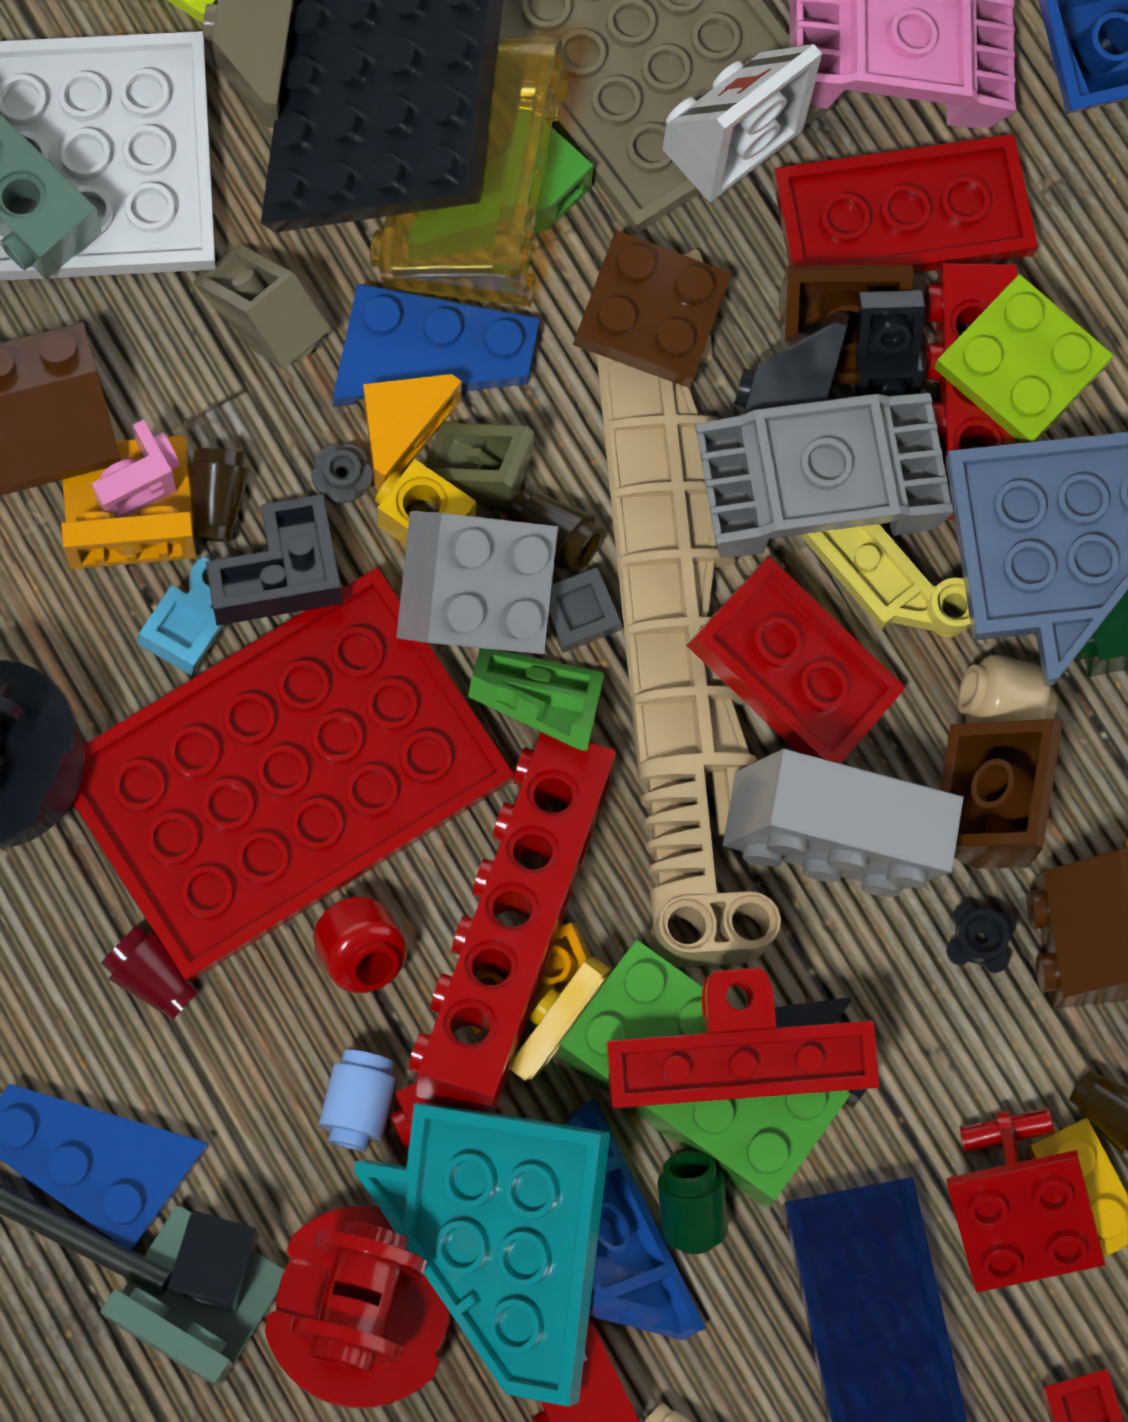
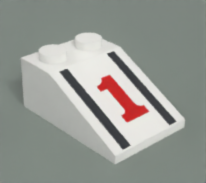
M814 44L760 52L745 65L740 61H736L718 75L713 82V89L696 101L693 97H689L671 111L666 118L667 124L662 150L709 202L720 196L803 131L822 52Z

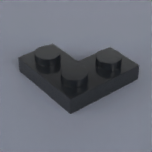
M323 494L261 505L269 551L206 562L217 626L343 604Z

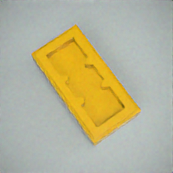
M592 957L584 961L561 994L551 988L529 1017V1020L536 1024L537 1027L513 1059L510 1070L525 1081L528 1079L532 1080L541 1074L558 1051L560 1042L610 976L612 969L596 957Z

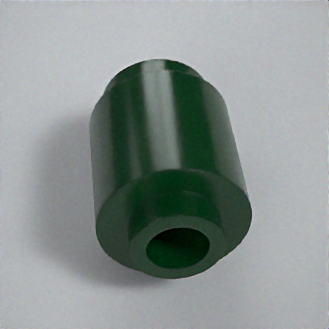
M681 1152L668 1158L663 1165V1172L660 1174L657 1182L663 1239L668 1245L684 1253H705L720 1244L728 1234L723 1174L716 1167L715 1160L702 1152Z

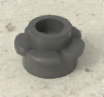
M344 444L343 447L329 445L323 448L315 458L317 466L311 473L313 486L320 494L336 503H349L356 500L363 492L370 488L373 481V468L366 462L367 454L360 447L353 444ZM341 467L348 470L347 476L339 477L336 474L337 469Z

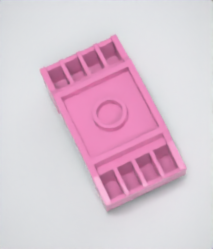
M789 0V47L814 44L822 52L809 106L828 109L845 90L947 104V125L967 128H990L1016 112L1014 0Z

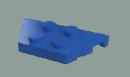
M596 1099L588 1101L573 1110L564 1125L610 1132L589 1316L679 1340L689 1338L706 1327Z

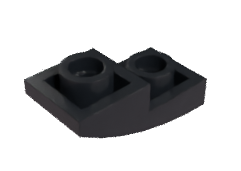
M922 290L859 292L855 397L873 394L885 396L921 394L923 367L920 348L925 311Z

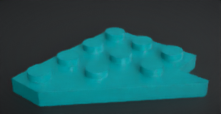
M429 1102L414 1103L407 1166L365 1159L355 1161V1174L394 1231L408 1238L406 1249L427 1261L424 1275L505 1394L568 1407L579 1403L610 1132Z

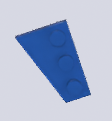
M357 284L332 398L333 407L354 405L355 400L364 399L363 384L453 374L462 381L461 392L526 385L529 380L540 318Z
M9 1084L0 1095V1161L109 1239L133 1252L209 1148V1144L201 1140Z

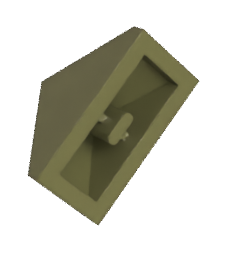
M442 423L424 466L470 496L476 503L508 514V510L518 495L532 461L534 431L527 426Z

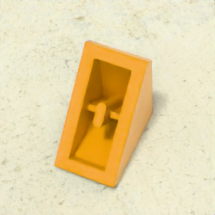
M453 374L363 384L364 408L374 485L378 491L393 471L397 470L401 474L404 473L439 430L441 424L448 419L461 403L462 381Z

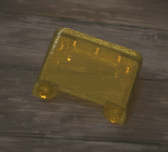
M541 36L499 38L480 202L477 204L387 216L384 230H375L370 249L371 266L379 268L381 280L386 288L531 307L536 277L534 274L523 272H528L531 251L536 250L537 237L534 232V225L552 122L558 121L560 113L557 101L567 102L572 74L560 39Z

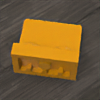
M184 436L167 437L180 463L179 467L172 470L177 492L127 517L115 518L114 514L101 511L97 504L92 483L100 480L102 472L106 469L63 480L66 522L61 523L62 540L70 569L196 558L187 464H189L188 450ZM135 439L116 441L121 460L133 459L136 462L144 458Z

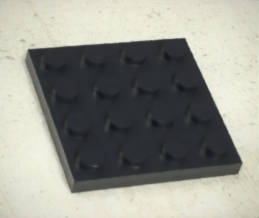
M302 0L301 2H294L295 8L291 14L286 46L288 48L287 63L282 73L279 93L278 120L274 121L261 224L276 233L479 203L504 0Z

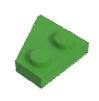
M480 648L471 678L468 697L576 749L587 751L604 672L496 649Z

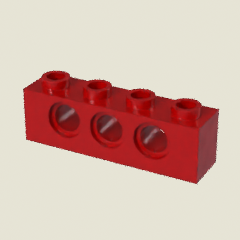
M943 263L935 285L926 286L924 300L925 321L935 322L936 343H928L926 376L928 381H937V402H932L947 480L948 474L945 458L948 451L961 450L959 444L966 441H974L983 447L1019 443L977 405L965 398L954 385L934 369L937 359L960 337L956 327L964 324L971 325L1017 277V264ZM954 513L946 520H955Z

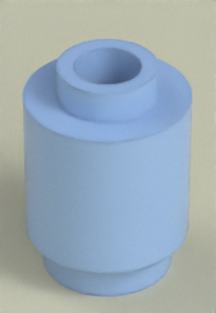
M346 1049L343 1051L341 1063L333 1065L318 1124L322 1129L330 1131L329 1143L347 1149L366 1151L369 1141L381 1142L383 1140L397 1079L392 1076L394 1061L380 1055L359 1050Z

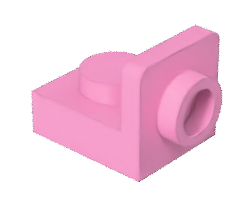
M144 419L132 425L137 446L144 458L136 462L133 459L121 460L104 470L100 476L101 479L92 483L100 510L114 514L115 518L127 517L177 492L172 470L180 466L178 458L166 435L162 432L153 437Z

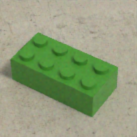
M636 939L560 1042L556 1057L610 1095L606 1041L703 1034L701 1012L702 986ZM848 1091L629 1107L628 1109L687 1152L696 1151L711 1156L715 1160L716 1167L721 1170L724 1179L768 1210L851 1093Z

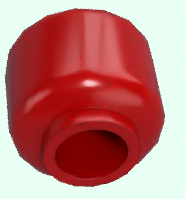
M369 897L344 899L327 909L316 923L313 934L315 953L329 977L339 988L350 993L373 992L382 989L393 981L404 967L407 957L405 937L391 914L380 902Z

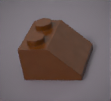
M84 322L0 343V496L106 469L121 461Z
M1038 719L950 725L940 791L964 797L955 848V859L976 869L1028 868L1044 845L1062 722L1057 719Z
M1128 849L1117 850L1044 870L1033 883L1034 890L1028 891L1026 896L1030 926L1032 929H1040L1044 953L1037 954L1036 972L1041 992H1050L1052 1009L1128 1001Z

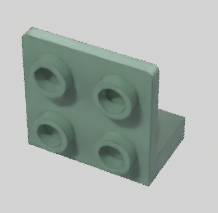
M181 1206L175 1207L144 1257L173 1271L191 1212ZM254 1252L236 1313L172 1295L168 1288L160 1296L131 1280L128 1281L122 1292L114 1288L100 1313L108 1321L220 1389L276 1298L284 1269Z

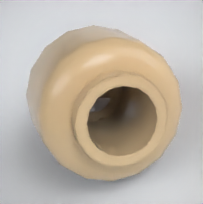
M990 655L979 665H972L968 668L960 684L957 704L960 713L965 714L966 723L1054 719L1057 710V696L1051 692L1050 686H1044L1042 668L1040 666L1003 655Z

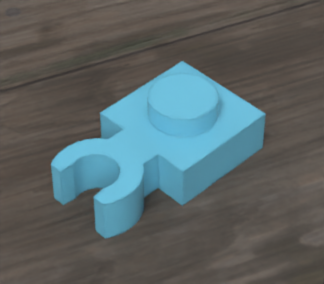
M205 557L199 559L191 569L188 594L171 585L139 632L137 639L139 646L191 676L224 627V625H216L210 587L203 581L207 574L206 562L210 561Z

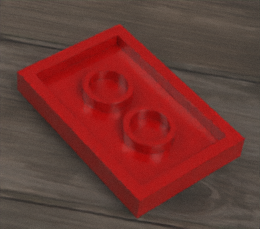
M770 556L757 566L686 645L796 752L839 764L845 760L906 688Z

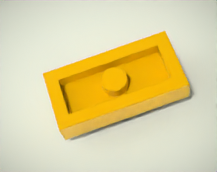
M1085 1118L1026 1148V1151L1032 1160L1077 1150L1105 1258L1128 1246V1195L1088 1118Z

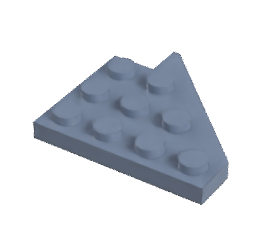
M1128 432L948 451L945 458L973 641L1036 634L1044 686H1051L1057 682L1128 590Z

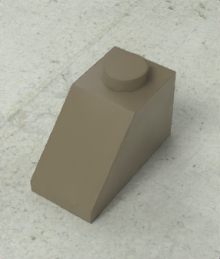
M218 0L217 5L207 3L203 22V37L205 41H212L215 65L267 128H274V121L278 120L280 110L279 93L282 73L287 63L288 48L286 46L291 14L295 8L294 0Z
M241 244L235 246L218 260L215 269L206 270L193 281L198 291L257 354L283 369L290 363L300 361L308 356L314 349L316 342L331 330L293 272Z

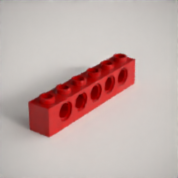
M543 732L540 733L535 749L523 748L513 778V784L521 786L514 805L506 802L503 803L493 832V839L501 841L494 861L485 858L482 860L474 882L472 895L480 898L473 918L465 915L461 917L454 936L451 953L460 955L452 976L441 973L434 990L430 1011L438 1013L432 1033L430 1035L420 1032L411 1054L408 1070L417 1072L416 1096L447 1106L495 1113L612 781L616 750L589 742L588 750L583 751ZM554 799L562 802L567 808L558 813H548L541 810L537 804L543 800ZM525 855H536L543 858L547 865L540 869L530 870L520 866L516 860ZM506 911H515L522 914L527 919V922L517 927H508L499 923L495 917ZM494 968L503 972L507 979L497 985H486L479 982L474 975L482 969ZM473 1026L482 1030L487 1037L477 1044L469 1045L459 1042L453 1036V1033L459 1028Z

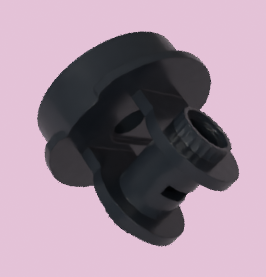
M0 660V757L6 753L4 762L0 766V848L14 847L32 841L54 826L72 804L80 787L85 765L82 733L76 722L71 704L65 694L50 678L37 669L9 660Z

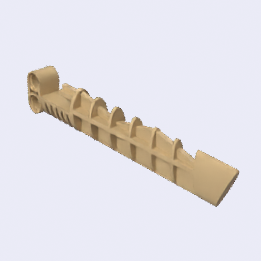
M697 249L683 254L703 262L702 255ZM709 334L699 364L713 361L711 334ZM596 354L638 776L642 784L648 785L649 792L641 797V804L646 808H650L651 816L643 820V827L653 832V840L647 842L645 847L649 854L655 855L656 862L648 867V874L651 877L657 878L658 886L650 890L653 926L650 930L649 939L652 951L675 967L741 964L755 961L767 950L780 930L781 917L779 910L770 898L761 893H717L706 792V781H712L718 837L724 836L735 772L757 762L755 755H750L734 708V706L745 704V702L686 646L711 618L708 617L714 569L730 566L735 563V557L721 558L718 549H716L717 545L695 428L697 423L720 419L714 416L698 415L689 388ZM744 915L754 919L759 925L761 938L746 940L740 937L733 928L732 917ZM674 919H683L691 923L698 935L697 942L682 944L676 941L669 932L668 922Z

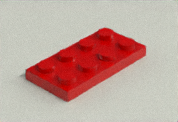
M1014 134L776 167L773 171V185L789 266L912 265L913 273L940 270L943 263L982 264L1031 257L1035 255L1038 248Z

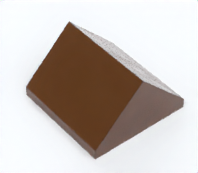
M912 265L787 266L779 295L780 342L837 310L850 313L831 385L855 384L859 292L912 290L914 271Z

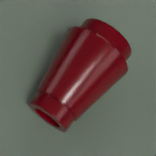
M137 925L130 930L100 963L112 974L108 980L157 1011L163 1012L171 1020L198 993L189 983V980H184L154 932L152 931L147 935Z

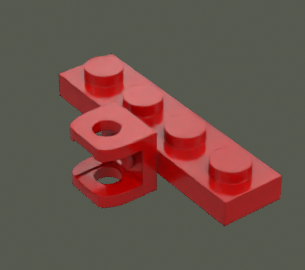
M761 968L715 971L705 979L701 990L703 1034L606 1041L611 1109L880 1088L874 1021L776 1028L773 989L768 975ZM732 986L741 988L746 994L747 1002L742 1010L731 1007L727 1001V991Z

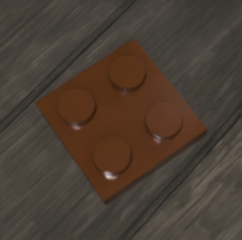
M615 230L573 345L690 388L731 273Z

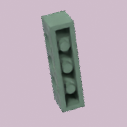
M0 114V235L3 237L0 245L11 260L21 269L26 270L33 266L48 280L101 233L97 209ZM29 198L39 202L33 211L26 214H15L9 211L11 205L20 199Z

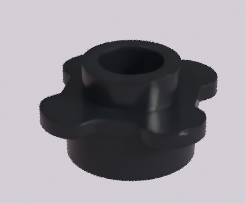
M971 903L958 906L952 916L956 924L954 940L946 947L948 959L957 966H962L969 962L983 965L990 973L1003 971L1008 966L1010 960L1006 947L1008 946L1010 935L1016 929V923L1012 915L1006 911L996 912L990 909H977ZM977 933H984L987 937L986 943L979 944L975 940V935Z

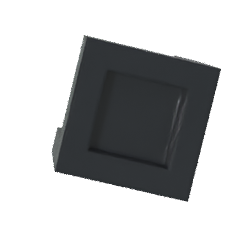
M199 1211L192 1212L169 1281L168 1289L171 1294L236 1313L259 1238L257 1228Z

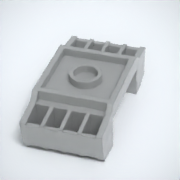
M931 393L900 396L873 394L758 409L737 417L695 424L715 540L721 558L763 554L771 538L889 522L892 536L917 533L938 528L954 513Z

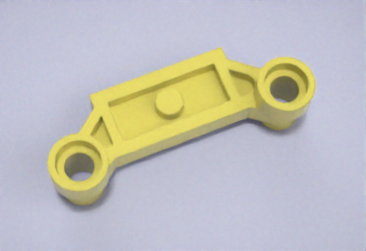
M880 524L801 534V538L881 630L890 623L934 631L942 637L949 638L955 637L971 627L964 579L949 578L937 586H933ZM943 608H953L960 617L953 618L948 616Z

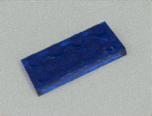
M909 1177L784 1202L783 1210L828 1422H967L914 1178Z

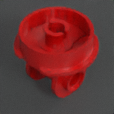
M349 1206L324 1213L302 1226L292 1235L286 1249L291 1260L284 1270L279 1283L276 1310L268 1314L266 1319L265 1335L275 1359L290 1379L312 1396L347 1408L363 1409L386 1406L401 1401L422 1389L435 1376L440 1364L438 1357L445 1346L451 1325V1313L424 1275L427 1261L406 1249L408 1238L394 1231L378 1206Z

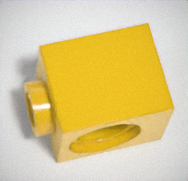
M416 459L412 461L403 474L397 470L393 471L382 484L375 497V502L380 504L377 507L378 527L405 546L409 516L406 514L405 509L412 502L425 500L434 504L439 510L438 513L476 517V501Z

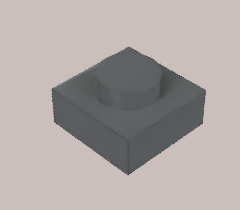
M598 567L551 586L548 621L562 653L621 631L622 623Z

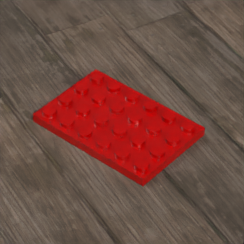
M378 567L341 589L343 604L305 610L84 744V772L80 787L72 804L185 981L189 980L191 982L513 782V771L430 645L426 642L396 638L400 600Z

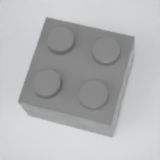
M410 511L396 638L435 644L544 654L558 526L447 513Z

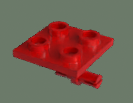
M1049 1107L1011 1116L1010 1110L996 1113L997 1119L959 1126L965 1154L970 1151L1003 1144L1006 1165L946 1178L976 1293L1106 1266L1077 1150L1019 1162L1017 1141L1055 1134Z

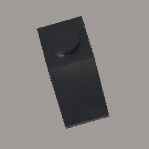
M837 310L762 352L756 371L747 368L743 369L734 404L746 407L744 413L746 414L758 409L826 401L850 313Z

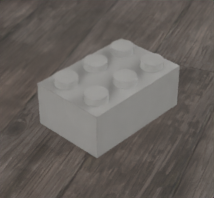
M782 749L735 772L722 846L744 851L743 859L753 864L774 867L780 866L783 861L803 866L802 874L811 879L837 882L841 880V877L861 881V889L864 892L884 897H897L900 895L901 890L910 887L922 888L926 886L927 881L952 873L964 797Z

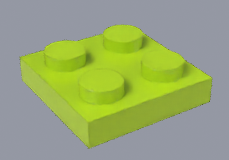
M1019 274L937 359L934 369L1019 443L1036 442L1110 364L1114 355Z

